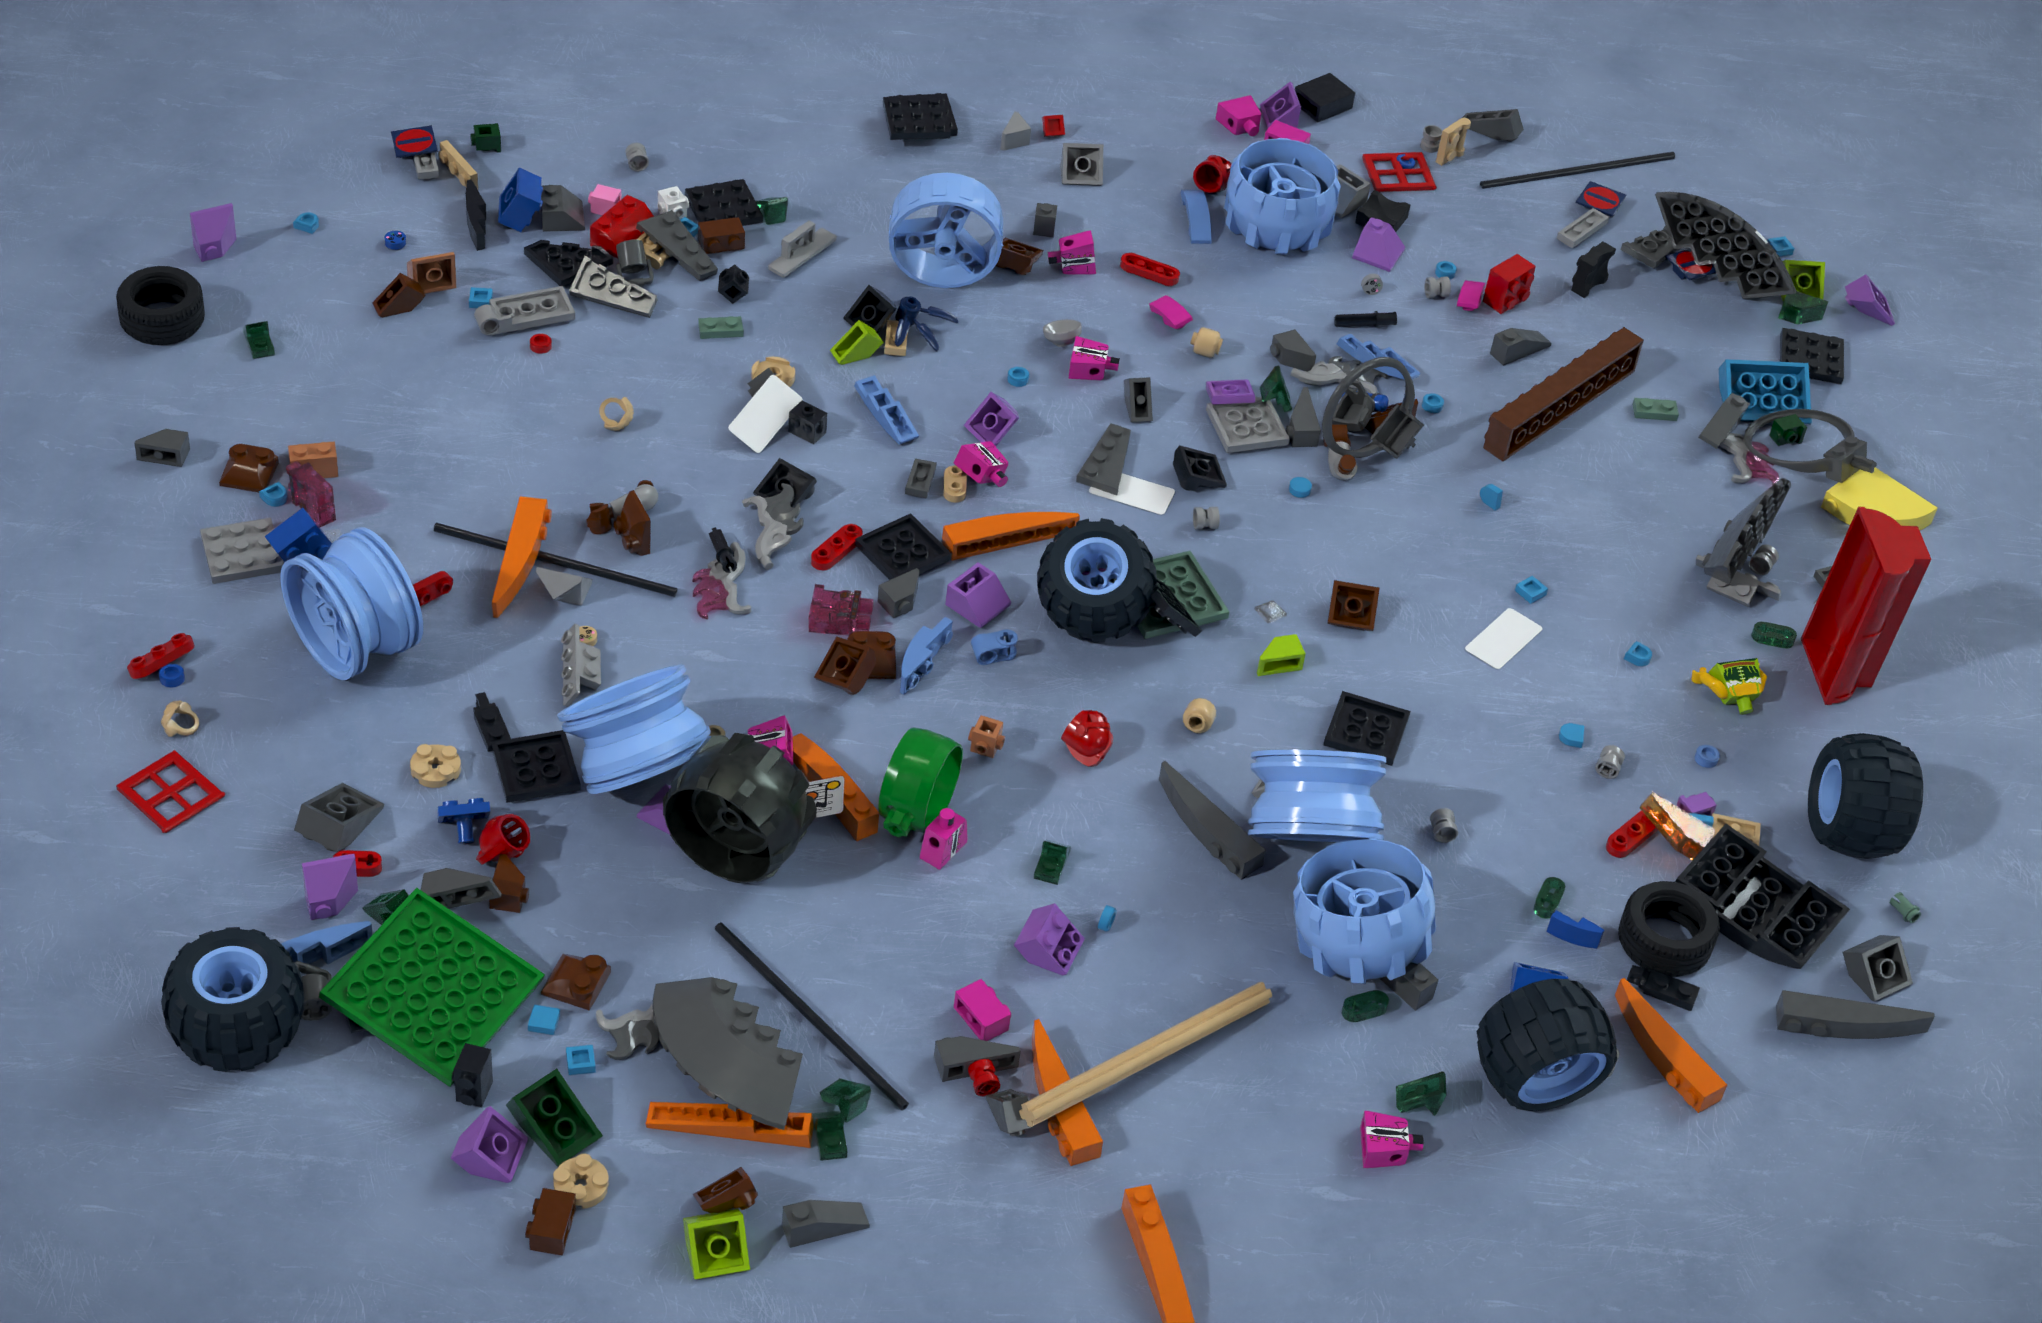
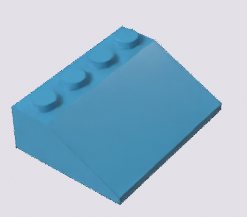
M1726 359L1718 368L1719 389L1723 403L1731 393L1742 396L1745 401L1750 403L1741 421L1753 422L1764 415L1781 410L1811 409L1809 363ZM1799 417L1804 424L1812 423V418Z

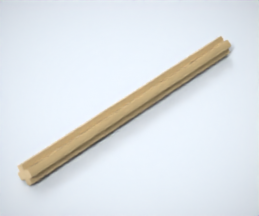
M1258 982L1021 1104L1020 1116L1026 1120L1029 1127H1033L1269 1004L1272 992L1265 987L1264 982Z

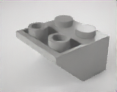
M1340 164L1336 166L1341 188L1335 215L1342 218L1367 202L1371 183Z

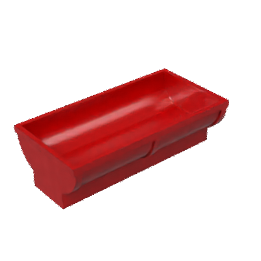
M1861 506L1857 508L1801 636L1803 647L1825 705L1848 700L1854 694L1856 687L1872 688L1931 562L1930 554L1918 526H1901L1887 514Z

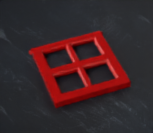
M1422 152L1363 154L1362 156L1374 190L1378 192L1436 190L1437 188ZM1405 154V156L1401 157V160H1409L1410 158L1417 160L1420 168L1403 169L1400 162L1397 161V156ZM1373 161H1391L1394 169L1376 170ZM1405 174H1423L1426 182L1408 183ZM1379 175H1396L1399 183L1382 184Z
M175 750L116 785L117 790L154 822L163 833H167L225 796V792L219 790ZM174 764L187 776L169 786L157 773ZM150 778L163 791L145 800L133 788ZM196 783L208 796L191 805L178 793ZM172 797L185 810L167 820L154 807Z

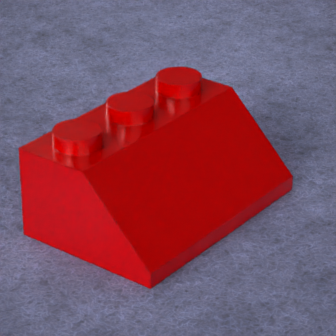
M626 195L590 225V246H601L611 256L618 259L617 244L627 240L638 239L645 232L641 233L636 229L637 223L652 218L654 215L645 202Z

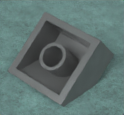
M542 185L541 200H543V204L541 207L543 232L585 230L582 200L562 185Z
M1879 935L1842 952L1849 976L1872 1001L1879 1000L1913 984L1900 936Z

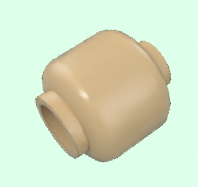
M1202 327L1198 333H1193L1190 344L1194 345V353L1212 358L1215 354H1219L1223 339L1220 338L1218 331Z
M1204 698L1193 699L1183 714L1185 727L1194 733L1208 731L1216 718L1215 706Z

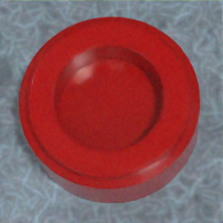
M535 334L530 338V349L533 352L543 354L551 350L552 340L548 335Z

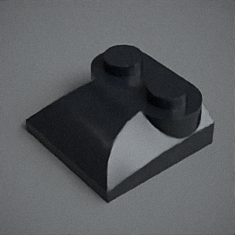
M1181 445L1177 447L1174 453L1173 467L1183 489L1195 491L1199 486L1225 488L1227 486L1215 454Z
M779 458L753 493L763 498L772 497L783 491L782 483L788 484L794 490V499L791 502V507L795 508L802 500L808 499L813 495L814 485L817 481L815 477Z

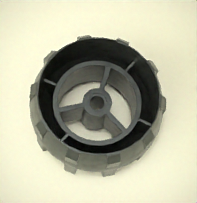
M734 733L730 739L723 735H712L704 741L691 759L682 766L671 782L670 790L663 797V815L670 836L695 864L727 881L735 883L758 882L774 876L781 865L794 853L799 841L806 834L807 828L816 818L817 807L813 797L806 795V790L810 786L802 770H795L783 757L785 752L775 745L769 748L755 742L752 735Z

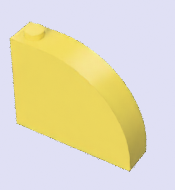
M1876 467L1873 473L1860 469L1842 483L1838 482L1826 491L1821 508L1848 525L1851 524L1858 506L1887 514L1901 526H1918L1919 530L1932 524L1938 508Z

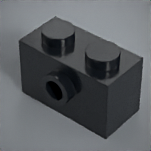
M465 1043L452 1073V1081H455L457 1102L468 1106H483L493 1083L491 1049Z

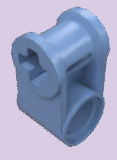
M1009 629L976 635L971 640V646L977 662L981 665H988L1014 659L1017 654L1015 644L1018 641V636Z

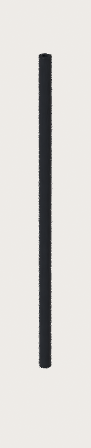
M1666 152L1481 181L1480 186L1484 189L1675 159V153Z
M435 523L434 532L506 550V541L440 523ZM539 551L536 558L537 560L672 597L676 596L678 590L675 587Z
M722 922L715 926V930L900 1110L907 1108L909 1102Z

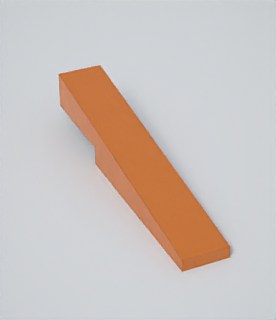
M650 1102L646 1119V1127L652 1129L811 1148L814 1123L812 1113L789 1112L785 1129L782 1130L751 1119V1114L740 1109L735 1112L728 1108V1104Z

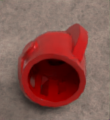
M1208 156L1206 160L1196 166L1193 172L1196 186L1202 191L1209 193L1225 190L1230 175L1231 163L1224 157Z
M1092 710L1079 712L1068 724L1061 737L1072 756L1087 767L1097 766L1104 759L1113 744V735L1107 718L1103 713Z
M514 814L495 816L490 819L479 837L481 850L476 860L483 865L490 860L498 862L500 853L506 854L509 859L521 856L530 843V831L525 821ZM514 821L513 823H511V824H510L509 826H507L506 828L504 827V826H505L506 824H508L509 822ZM519 827L521 828L514 835L511 834V832H513L514 830L518 829Z

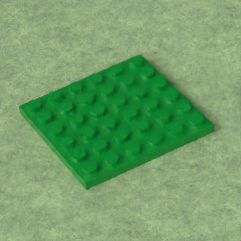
M416 887L320 991L319 998L451 1087L455 1082L452 1081V1073L465 1043L485 1048L542 982L545 974Z

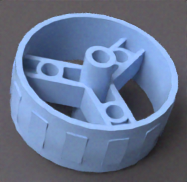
M934 173L910 182L899 192L894 200L890 215L889 249L894 262L908 277L932 287L957 288L970 285L984 278L998 263L1003 245V213L998 199L984 184L961 174ZM939 205L936 217L904 220L911 213L921 208ZM971 211L981 216L994 231L993 236L983 246L963 228ZM935 247V255L922 251L919 248Z

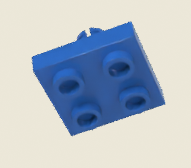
M483 798L469 799L467 804H458V801L455 800L442 802V806H438L437 809L438 823L457 821L458 843L474 842L472 820L489 818L490 802H484Z

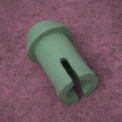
M1901 892L1896 893L1894 896L1900 903L1893 897L1889 903L1903 915L1905 922H1916L1921 916L1920 908L1916 905L1914 906Z

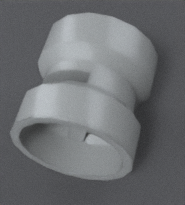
M1435 125L1425 126L1420 143L1421 149L1430 153L1437 152L1443 130Z
M641 143L630 144L625 151L629 167L637 172L645 170L649 165V160L644 145Z
M1445 276L1439 279L1427 277L1424 285L1426 297L1434 298L1437 295L1449 297L1451 292L1449 277Z
M1194 507L1193 525L1195 530L1203 529L1204 527H1209L1210 529L1219 528L1220 515L1218 507H1209L1208 509Z
M1761 545L1750 559L1749 566L1754 573L1766 575L1777 562L1779 554L1774 547Z
M1608 745L1602 749L1600 759H1598L1595 767L1600 776L1607 779L1618 776L1620 766L1625 758L1622 749L1614 745Z
M1442 808L1431 814L1430 821L1435 840L1447 843L1456 839L1458 829L1455 824L1453 811Z

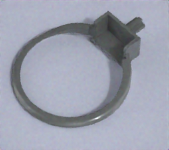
M1378 357L1362 363L1340 382L1328 401L1322 422L1324 440L1332 451L1342 456L1348 454L1354 458H1363L1385 450L1398 459L1406 448L1409 449L1410 446L1415 447L1414 441L1416 439L1414 437L1424 424L1412 415L1415 389L1406 367L1394 358ZM1383 366L1397 369L1405 380V394L1401 406L1397 404L1389 412L1386 419L1371 436L1372 442L1356 450H1346L1340 447L1332 434V420L1342 395L1357 378L1369 370Z
M1788 409L1769 413L1753 421L1747 427L1744 434L1746 447L1758 458L1804 473L1826 471L1828 479L1840 483L1860 469L1873 473L1874 468L1877 466L1876 462L1867 458V442L1855 437L1852 427L1846 421L1823 411ZM1793 414L1801 418H1813L1828 422L1835 426L1844 437L1841 442L1823 454L1825 458L1812 461H1786L1772 458L1758 452L1752 445V437L1760 427L1773 422L1774 419Z

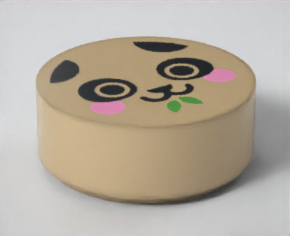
M590 626L579 627L580 642L594 646L597 643V631Z

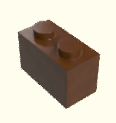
M739 217L698 222V241L706 254L745 249V231Z
M547 1188L542 1189L540 1199L535 1198L532 1215L535 1216L533 1222L528 1221L525 1238H529L530 1250L563 1256L576 1212V1193Z

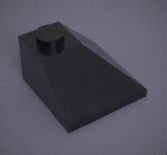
M868 285L843 319L851 326L860 320L875 329L878 334L897 308L895 303L884 293Z

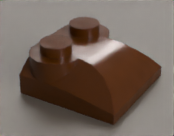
M1005 237L998 263L995 266L1004 269L1008 267L1014 269V272L1017 274L1026 275V273L1031 272L1033 263L1042 256L1044 250Z
M236 444L229 449V460L219 485L259 493V491L268 487L279 464L278 456L269 448Z
M632 490L629 491L621 515L617 516L614 522V529L617 535H621L625 550H629L631 554L636 553L643 556L650 554L651 520L635 491Z
M1334 580L1327 624L1373 631L1380 588Z
M856 631L850 634L847 640L868 646L875 651L876 664L868 679H896V639L894 635L883 631Z
M836 636L814 678L840 688L847 694L854 695L861 691L876 664L875 651L868 646Z
M562 954L541 990V995L590 1011L611 973V966L607 965L606 960L599 955H588L583 958Z
M739 1167L697 1191L693 1196L703 1211L720 1213L732 1208L740 1207L741 1210H745L755 1204V1198L758 1196V1193L750 1177L742 1167Z

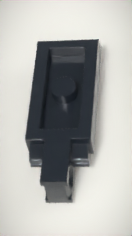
M482 692L475 694L477 707L473 708L474 720L486 749L490 752L492 751L491 742L511 739L498 706L495 703L489 704L486 693Z
M1632 965L1627 977L1628 982L1638 985L1639 988L1644 990L1643 994L1688 1011H1692L1700 987L1636 965Z

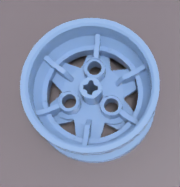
M357 527L341 535L338 540L331 544L323 560L311 554L303 553L287 560L283 564L280 575L281 589L291 621L312 657L334 678L347 680L362 673L367 666L369 653L384 655L401 653L416 646L421 641L423 618L411 580L392 549L380 536L370 529Z
M680 664L661 668L623 681L592 694L558 713L559 721L564 722L562 724L563 731L583 738L586 745L583 751L581 769L584 774L582 776L584 783H589L586 787L588 793L598 794L616 790L677 767L689 761L704 741L710 737L708 735L711 733L709 726L705 725L703 718L683 704L682 698L691 681L688 675H683L686 672L685 665Z
M1262 750L1251 752V759L1256 760V762L1250 764V769L1265 783V792L1260 795L1251 809V818L1248 819V824L1252 825L1253 829L1248 830V836L1316 842H1343L1364 838L1384 840V835L1379 834L1380 830H1384L1382 813L1373 797H1370V787L1386 775V769L1381 767V765L1386 764V757L1367 753L1326 750Z

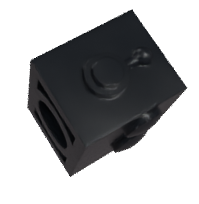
M803 400L789 412L788 432L812 444H815L826 433L827 412Z

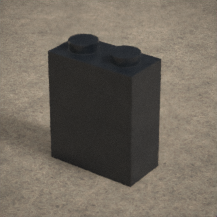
M1331 73L1295 86L1301 110L1317 123L1353 108L1356 92Z

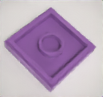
M1248 379L1206 382V390L1212 405L1255 403V394Z

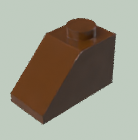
M399 273L372 304L378 315L383 318L412 311L421 303L426 295L418 282Z
M500 853L492 880L502 894L499 898L489 900V909L520 913L522 904L528 902L529 888H525V876L506 854Z

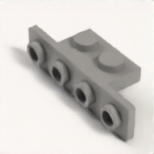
M809 220L782 239L781 256L770 263L768 269L784 278L835 242L837 236L824 228H820L815 232V223Z
M1697 555V566L1705 567L1702 563L1706 555ZM1736 571L1730 585L1711 577L1707 585L1708 590L1749 607L1756 591L1778 601L1781 597V590L1778 589L1777 585L1771 582H1761L1750 573L1743 574Z
M577 624L566 630L561 639L563 643L561 657L563 661L561 675L563 678L562 696L563 705L569 707L579 696L580 684L597 690L601 685L600 649L580 642L579 625Z

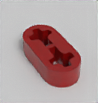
M343 850L333 855V857L354 854L357 877H374L382 871L381 856L374 851Z

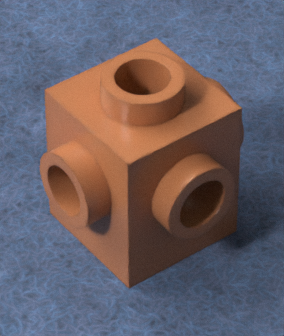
M980 715L975 727L972 726L968 740L971 741L970 751L994 758L997 749L1001 750L1004 745L1005 736H1002L1003 722Z

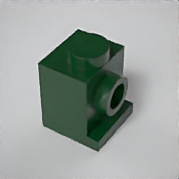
M498 123L473 125L474 133L470 134L471 146H476V151L496 149L497 152H501V135Z
M1796 414L1774 419L1769 436L1778 446L1793 442L1801 444L1807 426Z

